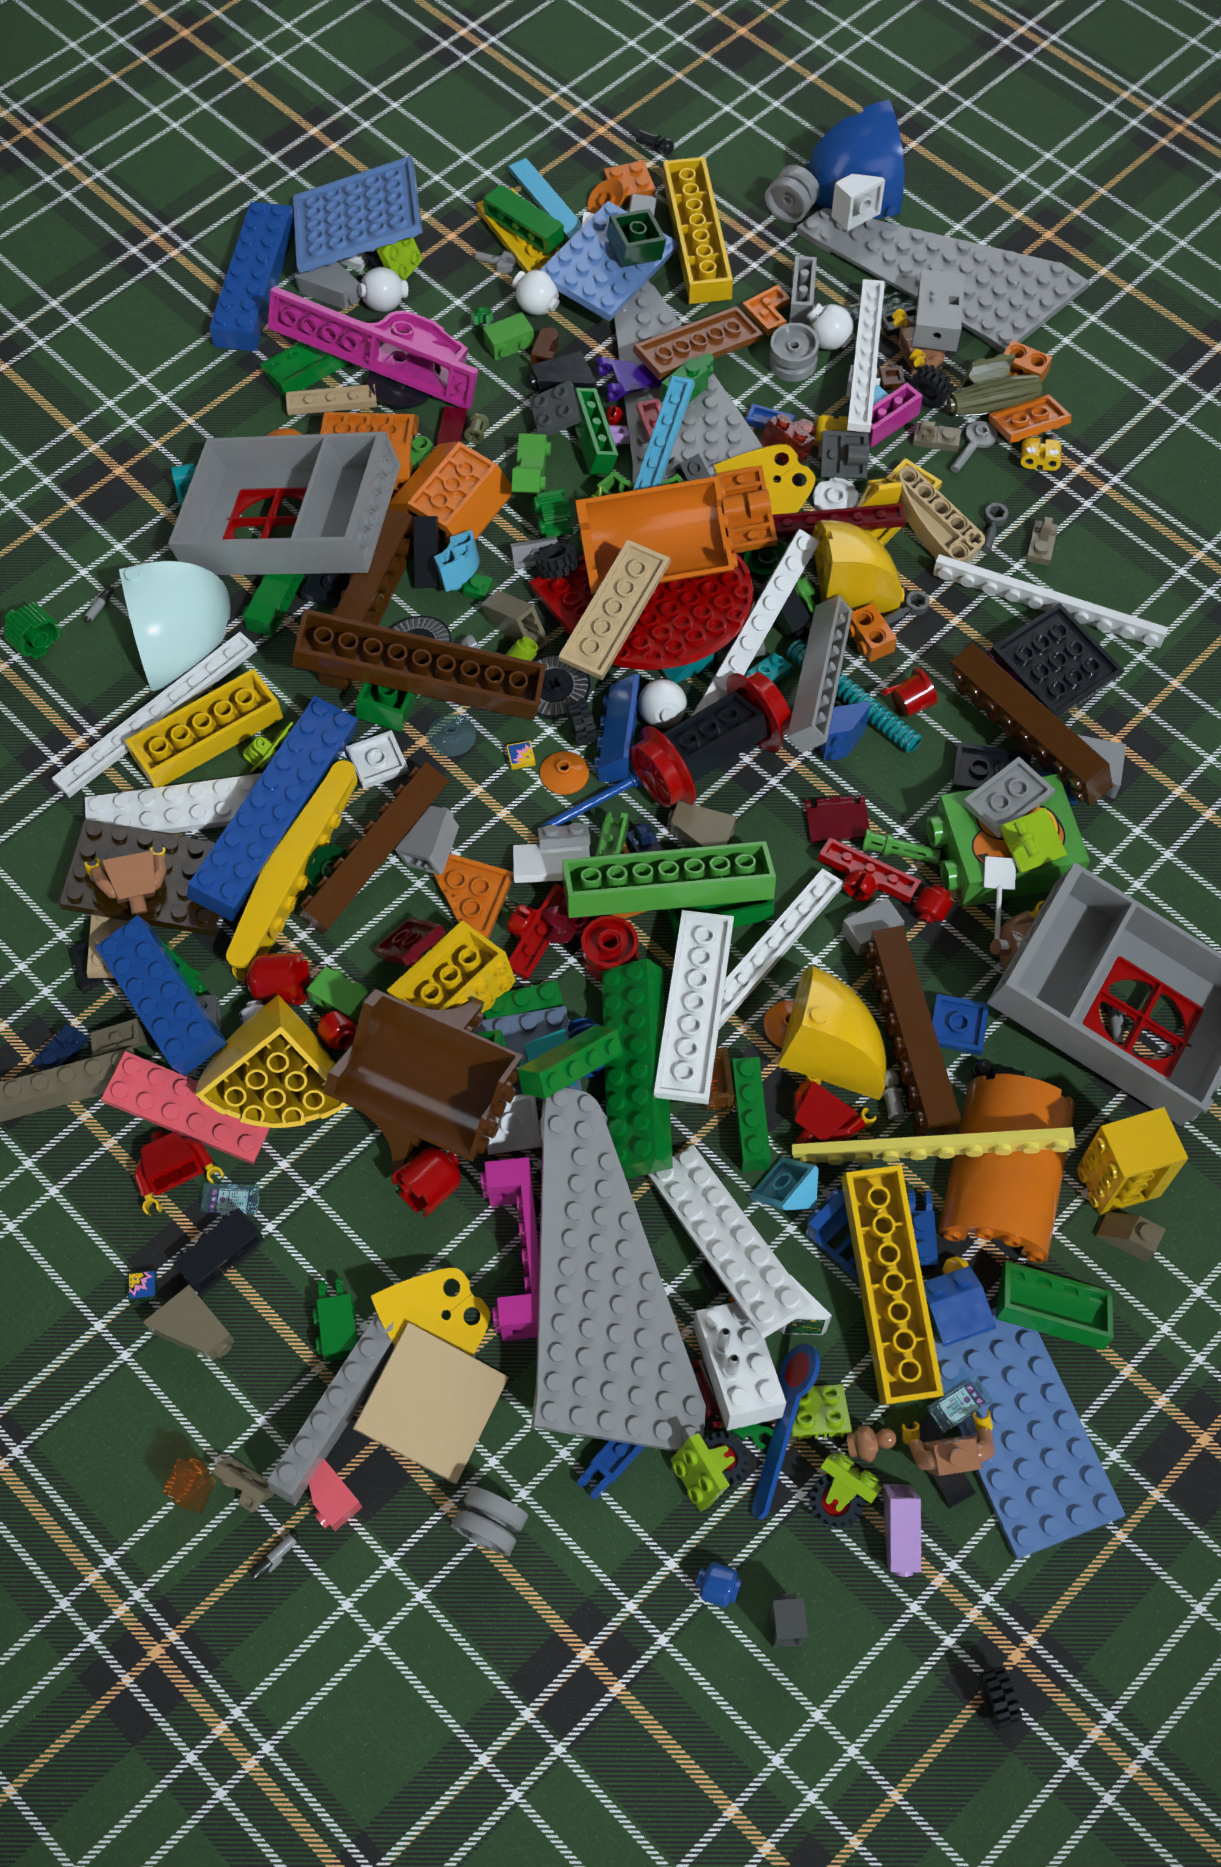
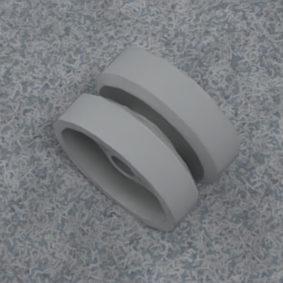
M787 165L781 169L765 191V201L767 207L777 218L787 223H797L804 218L819 197L820 188L813 174L807 169L798 165Z
M788 323L776 329L771 337L769 366L772 373L779 379L787 382H799L810 377L817 368L819 338L816 332L811 327L802 323Z
M470 1486L463 1501L471 1511H458L451 1527L483 1548L510 1556L516 1544V1539L508 1530L522 1531L528 1519V1514L515 1504L492 1492Z

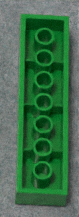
M648 958L602 971L603 1027L618 1030L623 1053L605 1064L607 1127L626 1179L673 1168L670 1100L654 1096L665 1024L663 969Z

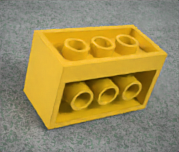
M462 920L387 989V992L390 996L408 1004L434 1010L458 1008L469 1003L475 997L484 1001L481 1011L483 1013L493 1006L497 997L509 991L516 980L506 952Z
M1165 1107L1102 1125L1079 1162L1077 1172L1080 1180L1086 1183L1092 1207L1097 1208L1099 1215L1161 1197L1188 1160V1156Z

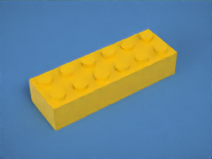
M253 668L126 739L125 742L132 758L154 788L163 787L283 718L279 701Z

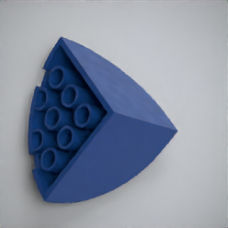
M885 100L862 108L863 112L854 117H851V115L847 116L829 130L813 149L814 154L810 161L806 162L804 168L812 173L818 182L820 192L815 204L820 208L832 209L835 182L851 174L883 177L885 179L881 212L871 219L900 215L904 192L903 149L893 107L890 100Z

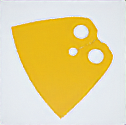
M784 444L750 451L714 465L716 473L762 465L766 488L769 492L772 515L799 512L810 495L816 480L814 473L809 467L803 466L798 462V455L792 447ZM780 452L786 453L789 456V462L784 466L776 464L774 459ZM802 473L806 476L807 481L803 486L798 487L793 484L792 477L795 474ZM776 475L781 477V481L778 483L773 481V477Z
M457 1268L432 1271L402 1281L371 1295L384 1329L386 1330L392 1322L394 1323L392 1330L386 1332L394 1346L409 1322L473 1357L485 1335L491 1316L485 1302L471 1293L470 1281ZM448 1279H455L460 1284V1291L454 1297L447 1296L443 1291V1285ZM469 1307H475L480 1312V1320L475 1325H468L464 1321V1312ZM444 1310L451 1311L450 1319L444 1320L441 1315Z

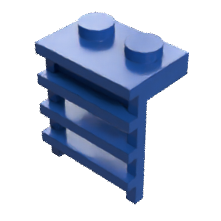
M836 1189L826 1199L828 1204L822 1210L817 1208L808 1217L807 1221L809 1223L805 1236L808 1239L811 1238L818 1245L819 1249L824 1250L831 1256L830 1259L834 1262L836 1261L843 1267L846 1273H849L856 1279L858 1274L853 1268L856 1264L855 1257L853 1256L847 1262L840 1256L852 1244L851 1235L835 1251L828 1245L849 1223L843 1189L840 1192Z

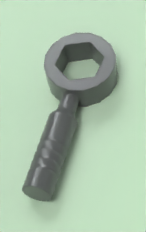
M992 503L985 510L984 519L990 525L982 547V551L985 553H990L997 532L996 527L1004 525L1008 518V509L1001 503ZM990 512H999L1003 517L994 518Z
M922 591L910 592L907 595L905 607L893 611L885 616L884 620L890 625L904 617L907 612L913 615H922L929 608L930 598ZM918 599L924 602V605L917 607L911 601Z

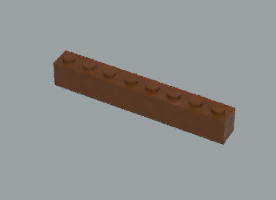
M425 762L421 769L416 766L408 775L411 781L406 786L401 784L393 793L396 799L391 804L386 802L378 811L381 817L375 823L371 820L362 831L366 834L360 841L356 838L347 850L350 852L346 859L340 857L332 867L335 871L330 878L325 875L316 886L319 889L318 893L314 897L309 894L300 905L304 910L299 916L322 935L325 934L449 782L447 778L427 762Z

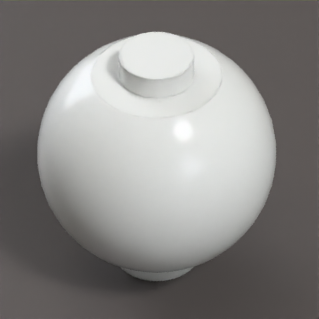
M376 267L364 275L361 283L358 285V293L370 309L377 312H388L400 304L401 298L408 297V284L406 280H401L393 270L386 267Z
M532 270L524 273L520 271L514 278L512 286L516 288V299L519 306L525 312L539 316L554 311L559 304V291H557L555 284L546 272Z
M817 303L806 316L810 320L809 327L816 332L819 338L820 348L825 350H835L840 346L844 348L852 340L850 335L853 332V321L848 311L836 304L821 306Z
M658 679L647 684L642 689L638 699V709L641 717L649 725L656 728L674 726L683 718L687 708V700L682 688L675 682L667 679Z

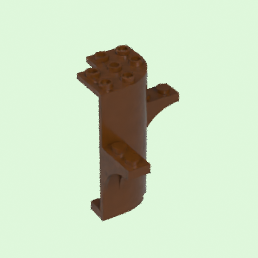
M374 989L363 1002L353 1044L329 1071L323 1094L356 1108L377 1124L385 1135L391 1149V1171H397L418 1154L415 1151V1147H418L422 1139L473 1162L478 1153L484 1154L490 1141L489 1137L494 1139L500 1127V1124L497 1122L503 1115L507 1103H511L516 1094L517 1088H514L513 1085L514 1082L517 1083L519 1080L517 1068L521 1067L523 1055L473 1033L474 1027L479 1028L485 1014L481 1011L484 1001L474 997L472 1001L458 1008L434 1010L408 1004Z

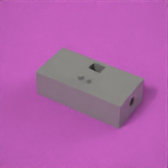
M921 269L912 347L957 352L962 326L965 274Z

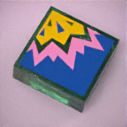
M156 1270L128 1273V1301L130 1303L159 1300L158 1272Z

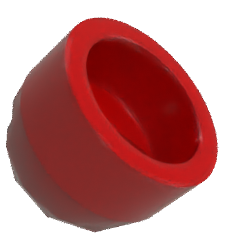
M613 405L606 410L605 416L609 425L617 426L623 422V412L620 407Z

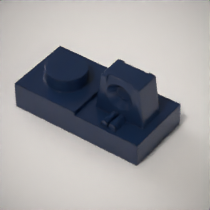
M640 824L634 830L627 832L626 838L635 853L664 850L649 824Z
M66 1023L31 1063L40 1071L67 1065L89 1039L86 1035Z

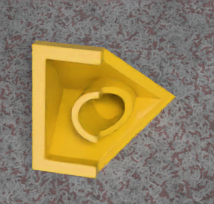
M890 477L867 480L868 485L856 507L899 503L902 482Z

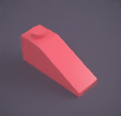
M323 1459L309 1482L312 1502L318 1510L314 1516L324 1528L330 1525L336 1531L363 1507L326 1460Z

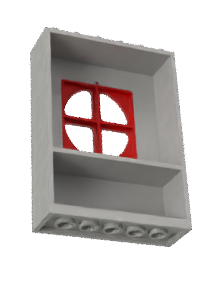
M386 432L207 438L201 451L199 462L195 467L193 478L188 486L186 497L182 502L179 516L175 521L172 535L169 538V548L179 562L203 567L215 575L368 573L401 464ZM274 497L267 517H240L241 513L252 504ZM285 497H293L302 501L298 516H278ZM276 526H294L291 538H270L273 528ZM238 527H264L260 539H235L234 531Z
M1074 862L1052 887L987 1004L1154 1110L1165 1107L1170 1120L1179 1126L1189 1120L1194 1121L1199 1113H1206L1213 1103L1211 1096L1221 1086V953ZM1135 980L1150 985L1151 992L1142 1009L1137 1011L1110 994L1109 987L1119 981ZM1161 994L1166 995L1173 1002L1181 1015L1184 1026L1182 1037L1176 1036L1150 1018V1014ZM1101 1002L1109 1004L1132 1019L1133 1026L1123 1045L1115 1043L1105 1030L1099 1012ZM1146 1028L1172 1044L1175 1052L1167 1058L1152 1060L1137 1057L1133 1054L1132 1048L1142 1029Z

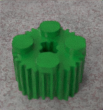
M564 488L536 493V497H533V511L535 515L539 514L540 518L538 520L539 524H537L540 538L555 536L558 538L574 533L573 527L568 526L572 515L568 499L563 500L562 497L565 493Z
M34 602L29 603L27 606L23 605L18 610H10L5 615L4 637L24 657L32 656L35 660L38 657H45L46 653H48L47 648L51 647V643H54L53 640L57 641L61 637L59 635L61 628L56 624L57 622Z

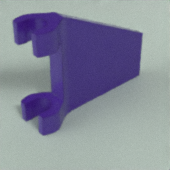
M607 357L597 359L599 376H604L612 371L616 383L607 385L609 402L617 401L626 394L661 387V383L666 379L658 380L644 363L615 360Z

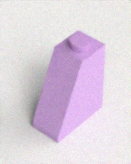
M883 1484L887 1565L890 1572H895V1575L909 1577L913 1575V1572H921V1498L912 1484Z

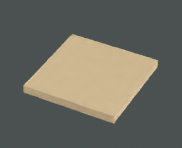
M408 1322L352 1429L444 1479L457 1484L509 1377Z

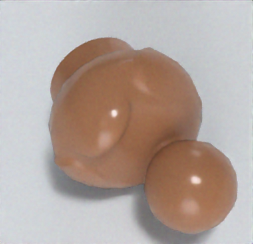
M869 1426L859 1427L856 1433L847 1434L850 1457H859L865 1462H872L876 1457L879 1446L883 1449H889L895 1445V1433L889 1428H884L875 1434Z

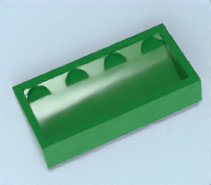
M299 342L259 365L272 385L286 399V392L301 391L351 362Z
M772 899L666 909L675 940H678L682 910L734 916L733 928L774 919V903Z
M1009 1261L1004 1262L997 1298V1320L1101 1350H1105L1114 1339L1112 1291Z

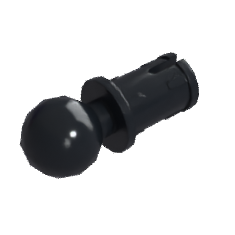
M642 129L637 133V136H640V138L636 137V142L651 147L653 151H656L658 148L662 154L668 155L674 150V143L670 138L665 137L661 139L660 134L654 135Z
M978 1061L972 1068V1074L975 1078L986 1076L987 1079H994L995 1074L1025 1076V1071L1001 1067V1064H998L997 1068H993L987 1061Z

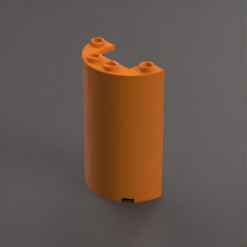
M718 476L576 500L591 595L596 594L627 539L670 557L671 563L659 584L734 571V568L738 567L736 553H731L733 550L731 536H726L725 528H729L727 513H722L721 507L722 498H725L726 495L724 484H719Z
M995 1074L994 1079L980 1076L968 1084L958 1134L1072 1127L1075 1104L1070 1096L1064 1098L1061 1095V1089L1038 1079L1013 1074ZM1049 1149L1040 1150V1152L1035 1154L1014 1151L1009 1155L983 1153L979 1157H969L966 1154L955 1155L952 1160L937 1234L943 1235L949 1241L958 1242L960 1240L965 1241L969 1232L974 1233L980 1239L991 1240L993 1238L1001 1240L1004 1244L1011 1247H1020L1021 1245V1256H1025L1029 1261L1036 1263L1047 1262L1067 1151L1055 1152Z

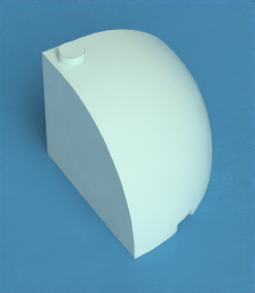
M160 561L119 569L130 622L152 691L168 687L216 651L226 634L227 622L230 619L228 590L223 581L214 573L190 563Z

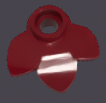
M565 898L563 899L562 906H551L542 913L545 921L553 927L547 938L552 943H568L575 936H582L584 929L592 921L591 916L569 918ZM577 920H583L581 924H575Z

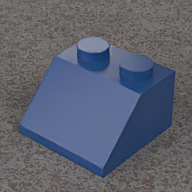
M869 701L833 708L827 742L819 745L823 761L840 760L850 754L865 733L870 710Z
M970 1266L923 1282L931 1327L943 1347L996 1329L983 1286Z

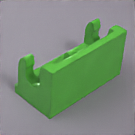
M611 812L606 813L595 857L623 853L628 831L627 813L621 812L619 819L612 818Z

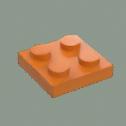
M643 160L604 169L605 180L616 179L623 184L625 189L623 202L630 201L632 194L656 195V188Z

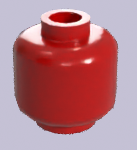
M934 884L931 887H925L914 904L916 912L919 913L918 918L930 925L932 922H942L953 904L950 892Z
M337 1010L326 1013L321 1018L317 1031L327 1046L331 1049L339 1050L346 1049L353 1044L357 1028L346 1015Z

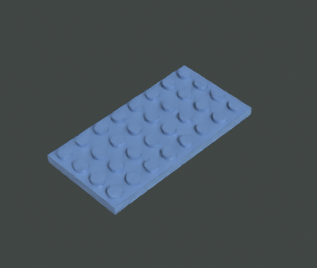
M997 1308L991 1309L996 1329L945 1347L941 1345L935 1332L933 1331L932 1333L944 1393L943 1399L971 1383L985 1402L983 1406L974 1411L977 1414V1418L986 1417L987 1410L991 1414L994 1456L992 1459L984 1461L982 1468L975 1471L1015 1560H1018L1119 1520L1126 1515L1038 1331L997 1320ZM974 1412L955 1424L960 1436L977 1434L973 1419Z

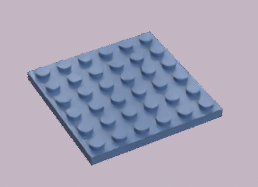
M411 156L293 195L296 263L300 273L311 272L318 267L332 265L339 260L353 258L357 254L366 251L371 252L378 247L387 244L392 245L399 240L413 238L423 233L415 167Z

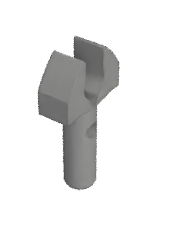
M478 251L475 255L476 260L496 265L497 272L504 274L513 271L512 265H515V257L510 252L504 251L501 256H495Z

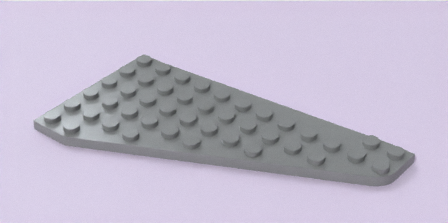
M823 208L799 224L796 231L798 235L827 253L833 252L916 300L921 269L965 274L962 327L1002 354L1012 340L1019 343L1024 341L1084 292L1090 282L1060 262L1049 261L876 219H869L846 231L831 217L832 209Z
M649 281L614 316L619 360L643 363L633 352L634 344L682 327L656 287ZM714 373L708 378V388L687 406L662 482L674 476L671 470L675 466L698 453L710 476L714 477L717 476L714 468L715 464L740 454L764 448ZM661 387L624 395L627 426L630 434L633 483L636 482L649 444L636 410V403L658 398L662 406Z
M563 1088L548 1098L543 1099L537 1376L531 1428L677 1452L689 1437L699 1433L703 1439L706 1405L600 1105L590 1094L584 1091Z

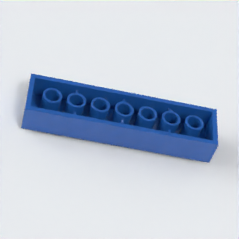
M250 202L209 327L214 347L257 352L269 313L270 290L274 286L277 287L295 229L292 206Z

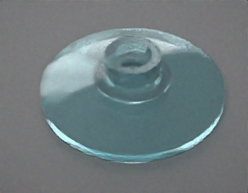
M446 714L437 718L428 730V742L432 749L441 755L450 757L459 756L469 751L473 747L477 736L476 728L472 721L459 714Z

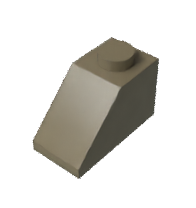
M1107 1212L1095 1237L1147 1263L1156 1252L1166 1229L1138 1215Z

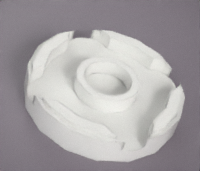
M835 477L830 478L829 481L824 482L823 480L819 482L814 489L812 501L817 511L852 508L857 506L859 494L851 482Z

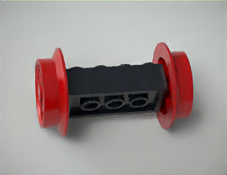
M754 672L747 677L740 673H734L727 679L726 696L663 734L654 727H644L641 730V742L630 749L634 770L644 788L661 806L669 808L678 801L693 805L696 800L693 782L755 744L768 752H778L783 745V736L788 734L792 717L783 695L768 677L759 672Z

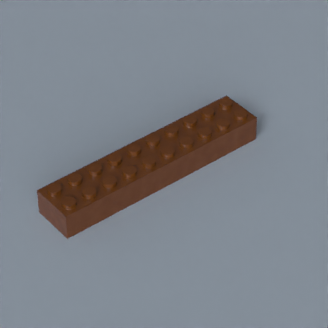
M308 609L303 610L292 666L529 720H534L539 708L546 664Z

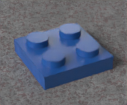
M937 994L932 1023L939 1047L981 1055L989 1004Z

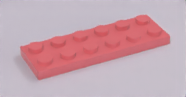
M124 1052L101 1098V1102L170 1131L178 1132L182 1136L199 1141L204 1145L254 1165L270 1130L269 1127L245 1124L237 1118L215 1111L196 1096L198 1081L129 1052Z

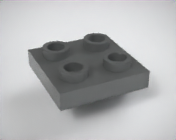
M570 380L530 398L538 434H546L548 437L582 422L574 386Z
M823 430L820 478L830 479L836 477L866 480L869 461V432Z

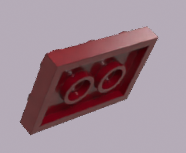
M409 917L374 947L372 951L377 958L410 966L421 959V954L425 950L433 948L446 931L441 924Z

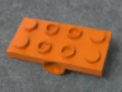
M762 465L717 473L719 484L723 483L726 497L722 498L723 513H727L729 528H727L728 536H731L733 550L739 553L777 546L778 541L771 511L770 497L766 488Z

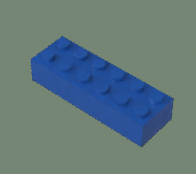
M139 915L95 946L174 1070L185 1076L228 1044L152 926Z

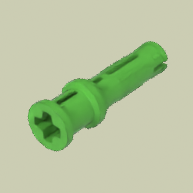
M871 829L866 830L862 845V851L869 849L882 852L883 856L890 855L891 853L936 865L941 853V849L894 839L892 834H877L871 832Z

